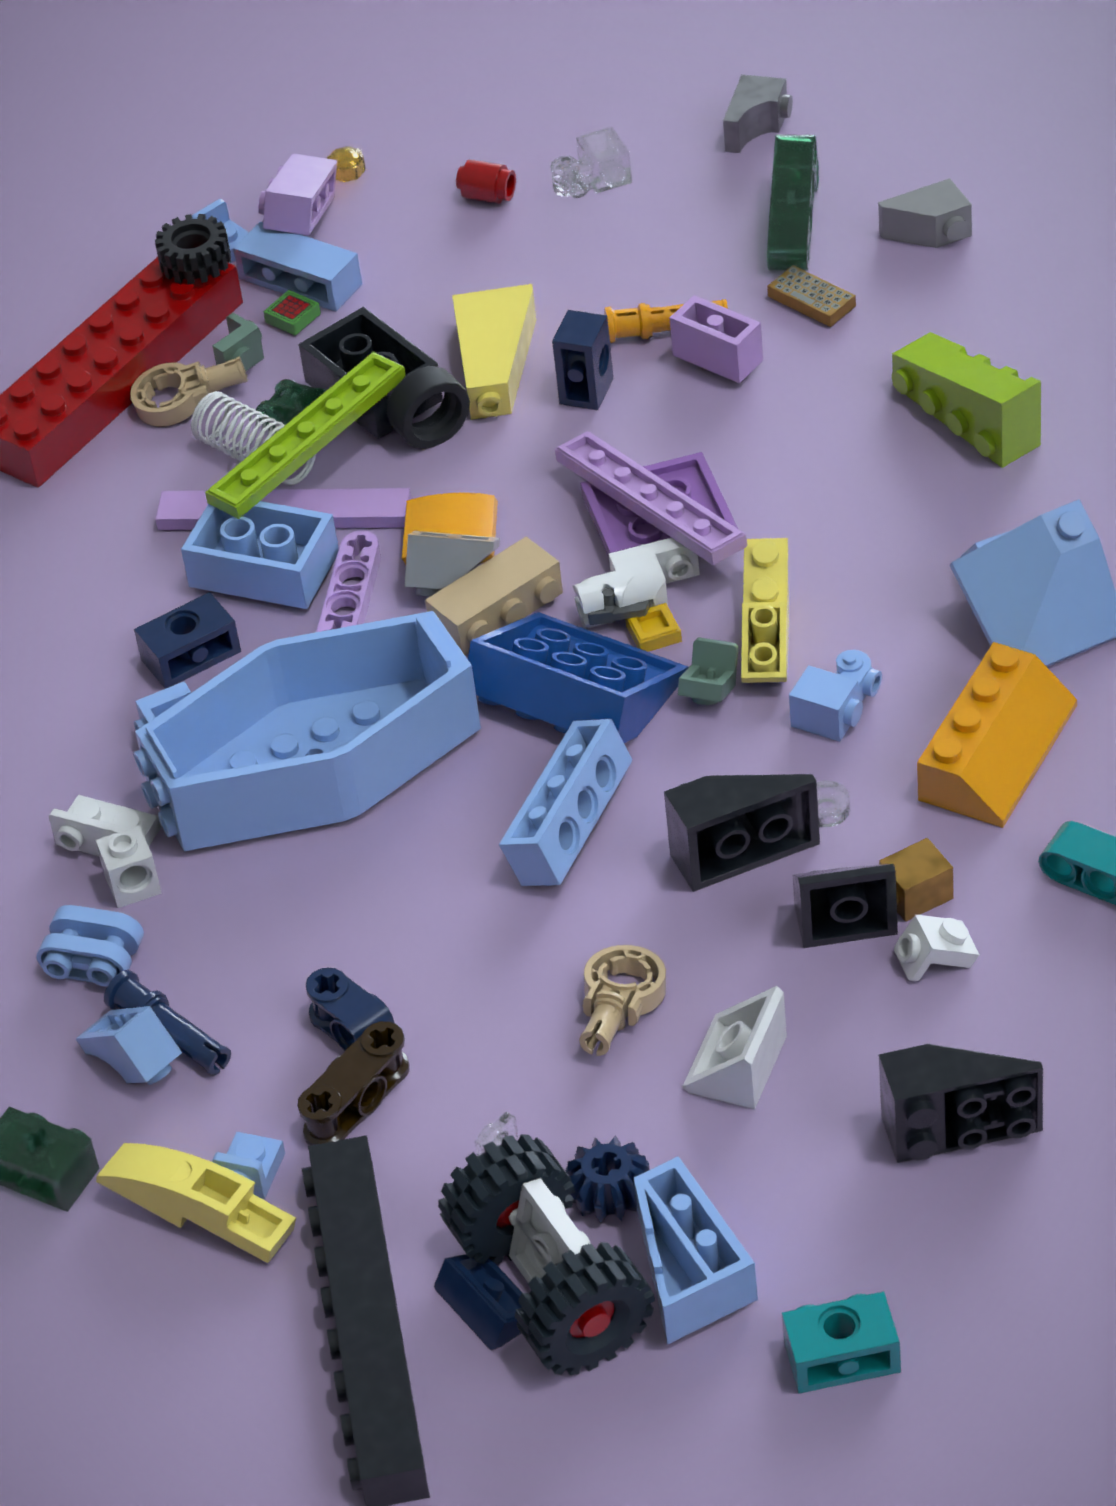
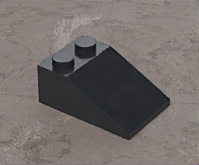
M813 774L710 775L664 791L670 856L693 892L820 844L817 781Z

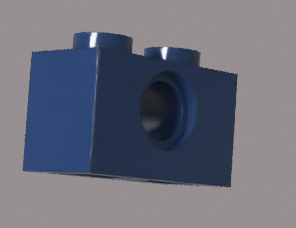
M567 310L552 340L559 404L599 410L614 379L607 315Z
M210 592L134 629L141 661L165 689L241 652L235 620Z

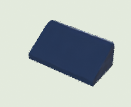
M467 1254L444 1259L434 1284L435 1290L490 1350L498 1349L522 1334L516 1325L518 1321L515 1318V1309L521 1308L518 1300L523 1292L496 1263H493L490 1258L484 1264L478 1263L474 1257L470 1258Z

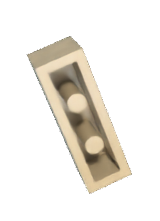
M526 536L425 600L426 611H434L463 654L467 655L471 640L525 618L561 595L563 588L560 563Z

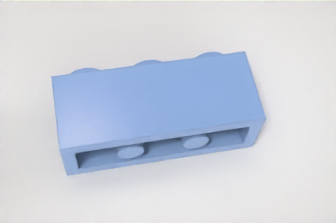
M261 221L233 248L239 279L282 294L291 290L318 302L321 307L335 312L362 285L358 253L301 234L263 229V222Z

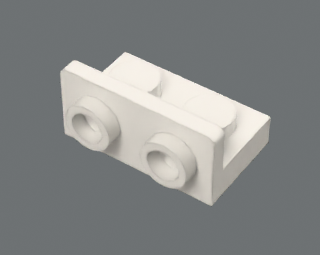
M82 795L76 797L68 811L53 809L48 816L56 845L70 851H81L95 856H99L95 841L97 839L140 825L146 842L150 846L161 829L158 815Z

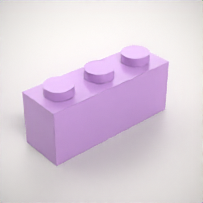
M292 153L284 166H279L276 177L270 179L267 190L261 191L258 213L264 215L263 229L309 236L335 196L337 160Z

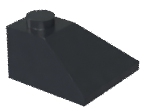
M894 864L843 867L792 875L794 906L803 948L898 935L896 870Z

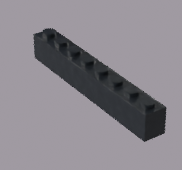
M367 1135L308 1146L311 1166L302 1168V1175L307 1198L316 1196L317 1206L308 1207V1214L313 1237L322 1236L323 1246L314 1247L319 1278L328 1276L330 1284L328 1287L320 1288L325 1318L335 1317L336 1328L327 1329V1336L332 1360H342L343 1370L334 1371L333 1375L338 1402L348 1401L350 1413L340 1415L345 1446L355 1445L357 1457L347 1459L352 1491L363 1490L366 1506H389L430 1498Z

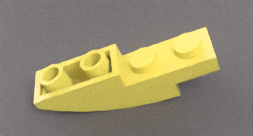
M788 538L747 539V547L744 548L742 683L787 682L789 641Z
M123 1143L96 1177L97 1183L175 1226L181 1228L188 1219L266 1263L270 1262L295 1227L296 1217L253 1194L254 1181L209 1160L182 1151L148 1144Z

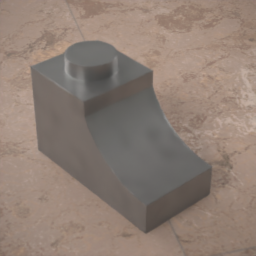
M741 74L723 119L725 152L740 153L743 147L752 139L762 134L780 132L784 119L790 118L793 106L792 95H787L786 79Z

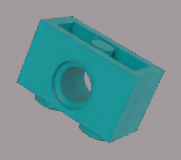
M884 1291L868 1295L856 1294L844 1300L820 1305L808 1304L800 1306L795 1310L782 1312L784 1345L798 1394L901 1373L900 1340Z

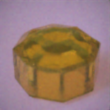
M345 146L334 149L327 156V159L337 160L336 180L343 182L356 180L366 171L361 149Z

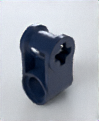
M321 968L311 973L307 978L305 984L306 992L312 1001L309 1008L310 1022L336 1041L344 1051L371 1024L380 1021L395 1023L389 1008L379 997L368 993L342 971L336 968Z

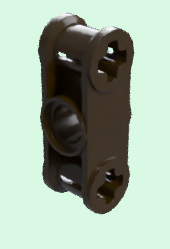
M389 1021L371 1024L341 1056H338L331 1062L326 1071L308 1089L302 1092L298 1098L297 1107L300 1116L306 1121L303 1134L307 1144L312 1146L344 1140L367 1115H370L377 1109L392 1089L406 1078L409 1073L410 1064L407 1055L402 1051L405 1043L404 1033L397 1024Z

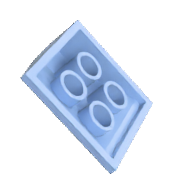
M1080 499L1041 514L950 564L990 646L993 642L1035 654L1048 667L1116 638L1115 587L1100 538Z

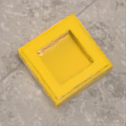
M666 603L650 607L646 616L625 619L626 627L639 649L650 652L682 642L681 630Z

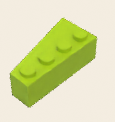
M932 332L892 353L893 373L891 378L896 390L908 396L920 405L927 414L933 415L949 427L953 434L962 437L974 446L982 456L990 458L1001 468L1041 446L1040 380L1029 377L1026 380L1018 378V370L1009 366L998 369L991 365L990 358L980 353L974 357L969 356L964 346Z

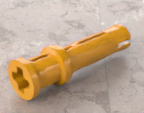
M726 299L711 301L728 309ZM639 303L637 308L613 310L611 306L604 307V315H607L610 343H614L616 338L640 336L643 340L652 337L653 333L670 331V317L684 304L650 308L649 304Z

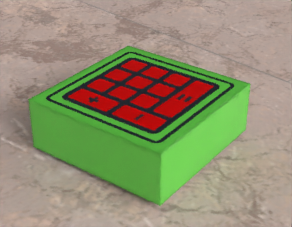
M288 290L265 309L263 313L266 323L296 336L317 318L321 311L318 302Z

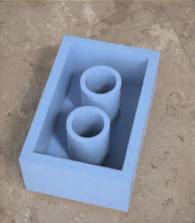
M263 501L258 502L240 519L208 504L181 548L189 587L302 609H308L335 561L339 550L333 514Z

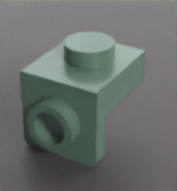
M231 313L226 317L229 334L212 346L215 362L218 365L240 356L245 371H247L264 359L261 342L262 334L254 322Z
M698 637L693 642L692 665L679 678L678 695L692 697L691 700L702 705L722 702L736 686L738 645L732 642Z

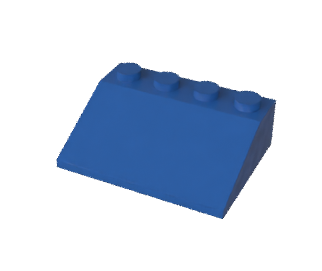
M540 612L471 640L468 653V661L472 665L475 692L478 700L482 703L509 707L516 710L515 713L522 718L546 721L554 724L555 730L565 734L573 721L612 719L624 743L638 737L678 688L680 676L689 668L683 664Z

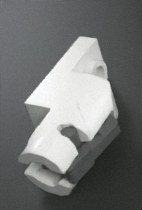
M673 538L609 553L610 572L587 578L581 583L573 585L575 594H577L574 597L575 604L585 629L606 623L612 624L627 618L646 616L650 607L663 603L668 605L667 583L700 575L698 555Z

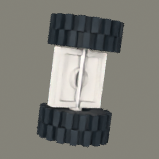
M521 1134L518 1141H516L513 1135L502 1138L501 1145L496 1146L493 1141L483 1145L485 1152L479 1156L472 1152L465 1158L468 1164L463 1169L456 1167L450 1174L454 1182L444 1183L441 1192L445 1198L438 1201V1208L441 1210L440 1216L470 1258L474 1257L476 1262L482 1264L490 1258L493 1263L501 1264L503 1257L507 1255L509 1260H513L525 1277L531 1292L522 1293L518 1300L521 1308L515 1309V1318L518 1321L516 1325L542 1364L548 1370L552 1369L554 1374L562 1375L566 1370L569 1375H577L583 1366L589 1372L598 1367V1361L604 1358L607 1361L616 1358L615 1351L621 1346L627 1349L635 1342L631 1336L634 1333H642L647 1324L643 1318L652 1317L654 1308L650 1303L655 1301L654 1293L651 1291L652 1288L620 1247L615 1245L612 1248L609 1243L600 1242L597 1249H595L587 1235L576 1228L565 1211L566 1208H572L574 1199L571 1193L575 1192L574 1185L569 1175L542 1140L537 1137L533 1140L530 1135Z

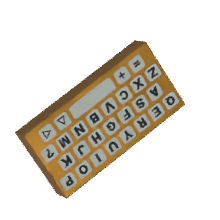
M794 265L767 286L768 297L829 327L833 326L856 307V295Z

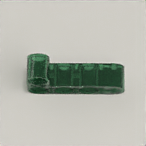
M816 135L775 136L767 242L768 270H787L792 265L802 270H809L814 192H818L819 159Z

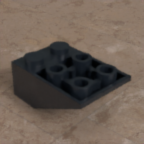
M924 1044L879 1054L881 1118L897 1163L914 1159L924 1160L941 1153L959 1149H973L982 1144L1009 1138H1023L1031 1133L1043 1131V1066L1039 1061L933 1044Z

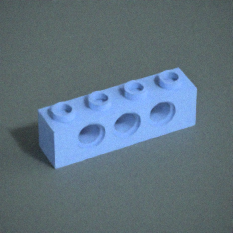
M612 719L572 722L501 840L499 846L521 886H551L562 883L630 766L632 758Z

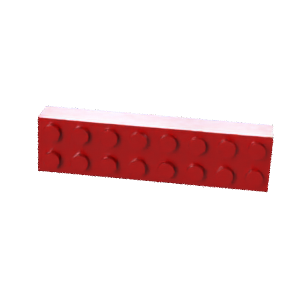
M156 257L0 394V471L37 488L44 484L132 404L131 388L141 374L160 364L177 363L243 303L236 265L227 262L228 268L225 271L219 269L220 275L216 278L208 275L207 282L201 283V279L198 278L195 279V284H187V279H184L180 284L174 281V277L170 280L165 277V273L161 272L158 257Z

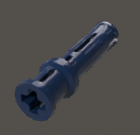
M130 970L120 972L110 981L104 993V1003L110 1009L150 1006L181 1052L205 1068L211 1075L220 1073V1069L214 1063L218 1064L222 1069L227 1066L231 1058V1050L170 1008L165 994L157 990H149L139 982L138 975Z

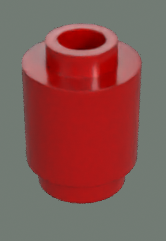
M469 159L457 171L456 187L460 189L463 198L501 203L503 200L510 201L516 188V173L514 170L508 169L504 164Z

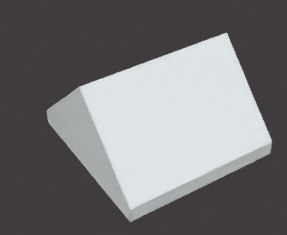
M775 986L715 1014L682 1088L690 1094L755 1109L787 1037L784 992L778 986Z

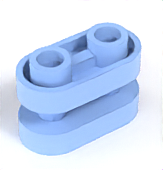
M64 905L56 910L49 926L51 934L44 937L36 958L44 972L53 978H67L93 982L100 986H108L117 974L129 970L132 963L130 956L137 952L144 936V930L137 920L124 913L76 905Z

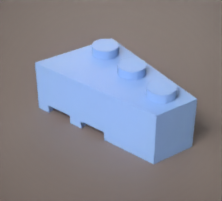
M679 1156L634 1177L638 1217L667 1345L757 1301L755 1262Z

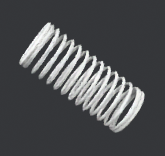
M218 391L209 393L200 400L191 420L192 434L197 440L241 462L257 449L265 431L269 427V434L264 442L273 433L278 432L279 429L285 426L282 422L276 421L274 418H270L268 415H264L262 412L256 411L240 401H235L234 398H230ZM222 398L216 405H214V407L208 415L205 424L206 437H204L201 431V425L205 411L215 399ZM224 402L225 406L219 411L213 423L212 434L208 435L211 416L216 408ZM236 410L235 416L230 422L226 434L222 437V432L226 428L230 420L231 413H233ZM223 411H224V416H223V418H222V421H221L220 425L217 427V429L215 430L216 425H217V422H218V419L220 418L221 414H222ZM242 414V419L237 425L232 439L229 440V434L233 431L238 417ZM249 417V422L243 430L239 442L236 443V437L240 434L244 421ZM256 421L255 427L249 435L246 445L242 447L243 441L247 437L249 430L251 428V424ZM263 424L262 431L258 435L254 447L249 451L250 444L254 440L258 428ZM316 454L307 461L305 467L297 476L292 479H286L282 483L292 486L302 481L312 469Z

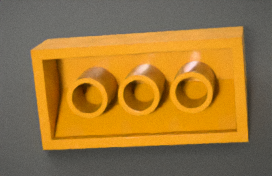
M993 642L917 761L918 801L1003 828L1077 707V699L1035 654Z

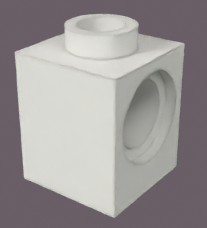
M140 825L95 840L106 881L118 908L162 894L154 859Z

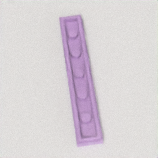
M589 431L555 448L556 461L710 564L715 565L747 547L745 533Z
M410 488L278 489L271 491L261 501L333 514L335 528H404L406 502L412 498ZM207 490L162 491L155 519L157 529L193 530L208 505L205 494Z

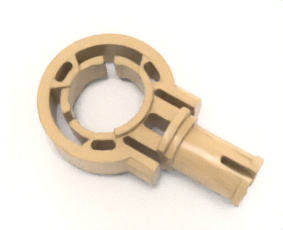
M240 356L207 368L204 365L201 366L199 361L189 365L165 363L152 367L141 374L134 382L130 396L137 415L144 423L158 427L170 426L190 417L200 400L207 394L248 382ZM172 386L173 388H178L179 392L173 399L161 402L159 404L160 408L157 407L156 402L151 401L155 396L154 389L156 387L159 391Z
M616 945L598 951L587 961L584 968L585 998L582 1007L584 1014L591 1018L579 1038V1043L583 1050L593 1054L598 1041H601L597 1049V1056L605 1055L610 1049L616 1031L625 1028L627 1016L628 1025L634 1026L637 1024L640 1015L649 1013L661 1004L666 994V969L658 955L639 946ZM610 970L612 976L619 973H626V975L636 977L640 976L644 979V982L638 985L635 982L630 984L615 983L608 979V971Z

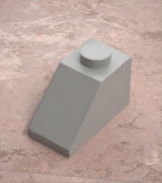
M950 178L878 202L879 234L884 239L938 248L972 236V204Z
M413 531L408 534L405 587H416L417 595H434L480 564L500 546V538Z

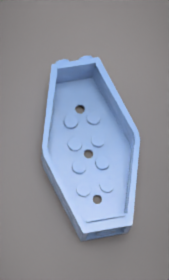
M434 611L277 639L264 644L135 731L139 750L133 752L141 775L147 779L146 782L141 783L144 797L151 809L158 806L160 810L158 817L168 838L175 835L184 851L344 822L364 813L481 729L472 665Z

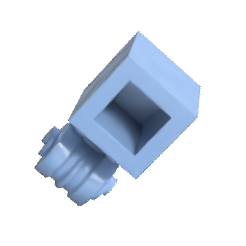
M846 650L837 656V674L808 665L789 694L791 727L840 742L849 727H855L859 722L863 710L862 701L866 695L874 697L877 694L882 681V672L872 668L869 656L859 650Z

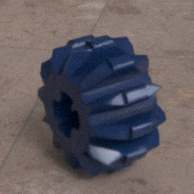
M615 1135L609 1144H602L595 1137L591 1149L577 1146L575 1159L567 1161L566 1173L571 1178L575 1192L571 1193L574 1199L573 1203H577V1208L582 1216L595 1212V1216L602 1223L607 1215L615 1214L622 1222L626 1209L638 1212L634 1177L649 1171L650 1168L645 1155H639V1150L636 1148L635 1143L632 1142L621 1146V1142Z

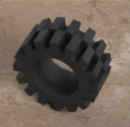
M192 214L185 215L186 220L180 221L178 217L172 219V226L165 223L162 226V231H158L156 234L155 246L161 272L165 273L166 278L170 280L174 277V281L180 284L184 279H187V284H195V279L200 278L201 283L208 281V275L216 278L220 275L219 269L225 271L228 268L227 262H231V253L227 232L221 221L217 223V218L211 216L206 220L205 214H198L197 219H193Z

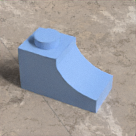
M150 1006L110 1010L76 1038V1041L86 1054L96 1056L108 1063L123 1077L127 1084L147 1082L148 1085L156 1083L172 1070L169 1063L182 1053Z

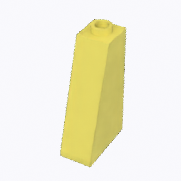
M532 284L452 295L466 391L470 400L469 411L471 420L512 414L537 321Z

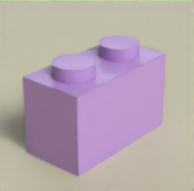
M695 295L670 317L672 351L675 357L739 384L763 361L761 322Z

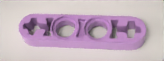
M355 531L342 539L316 632L364 624L381 561L379 542L375 534L368 531ZM361 551V561L355 560V556H357ZM351 577H360L363 579L360 583L354 585H346L342 583L344 580ZM342 607H353L355 609L347 615H337L334 613Z

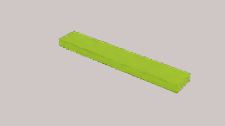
M372 352L205 492L207 503L240 519L395 388L406 377L404 366Z

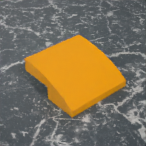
M468 492L443 493L407 500L402 560L405 565L408 534L413 531L496 537L498 501L495 495ZM493 551L481 563L486 562L487 560L494 557L495 551Z

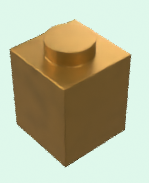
M928 837L879 860V865L894 864L897 913L905 922L912 919L915 914L921 915L954 899L953 866Z

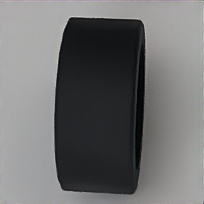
M428 366L410 373L394 388L388 400L387 416L391 426L406 442L414 448L428 449L446 442L459 431L468 416L470 400L466 389L449 372L441 367ZM444 392V398L440 406L431 416L423 421L412 423L417 408L426 399L434 394Z

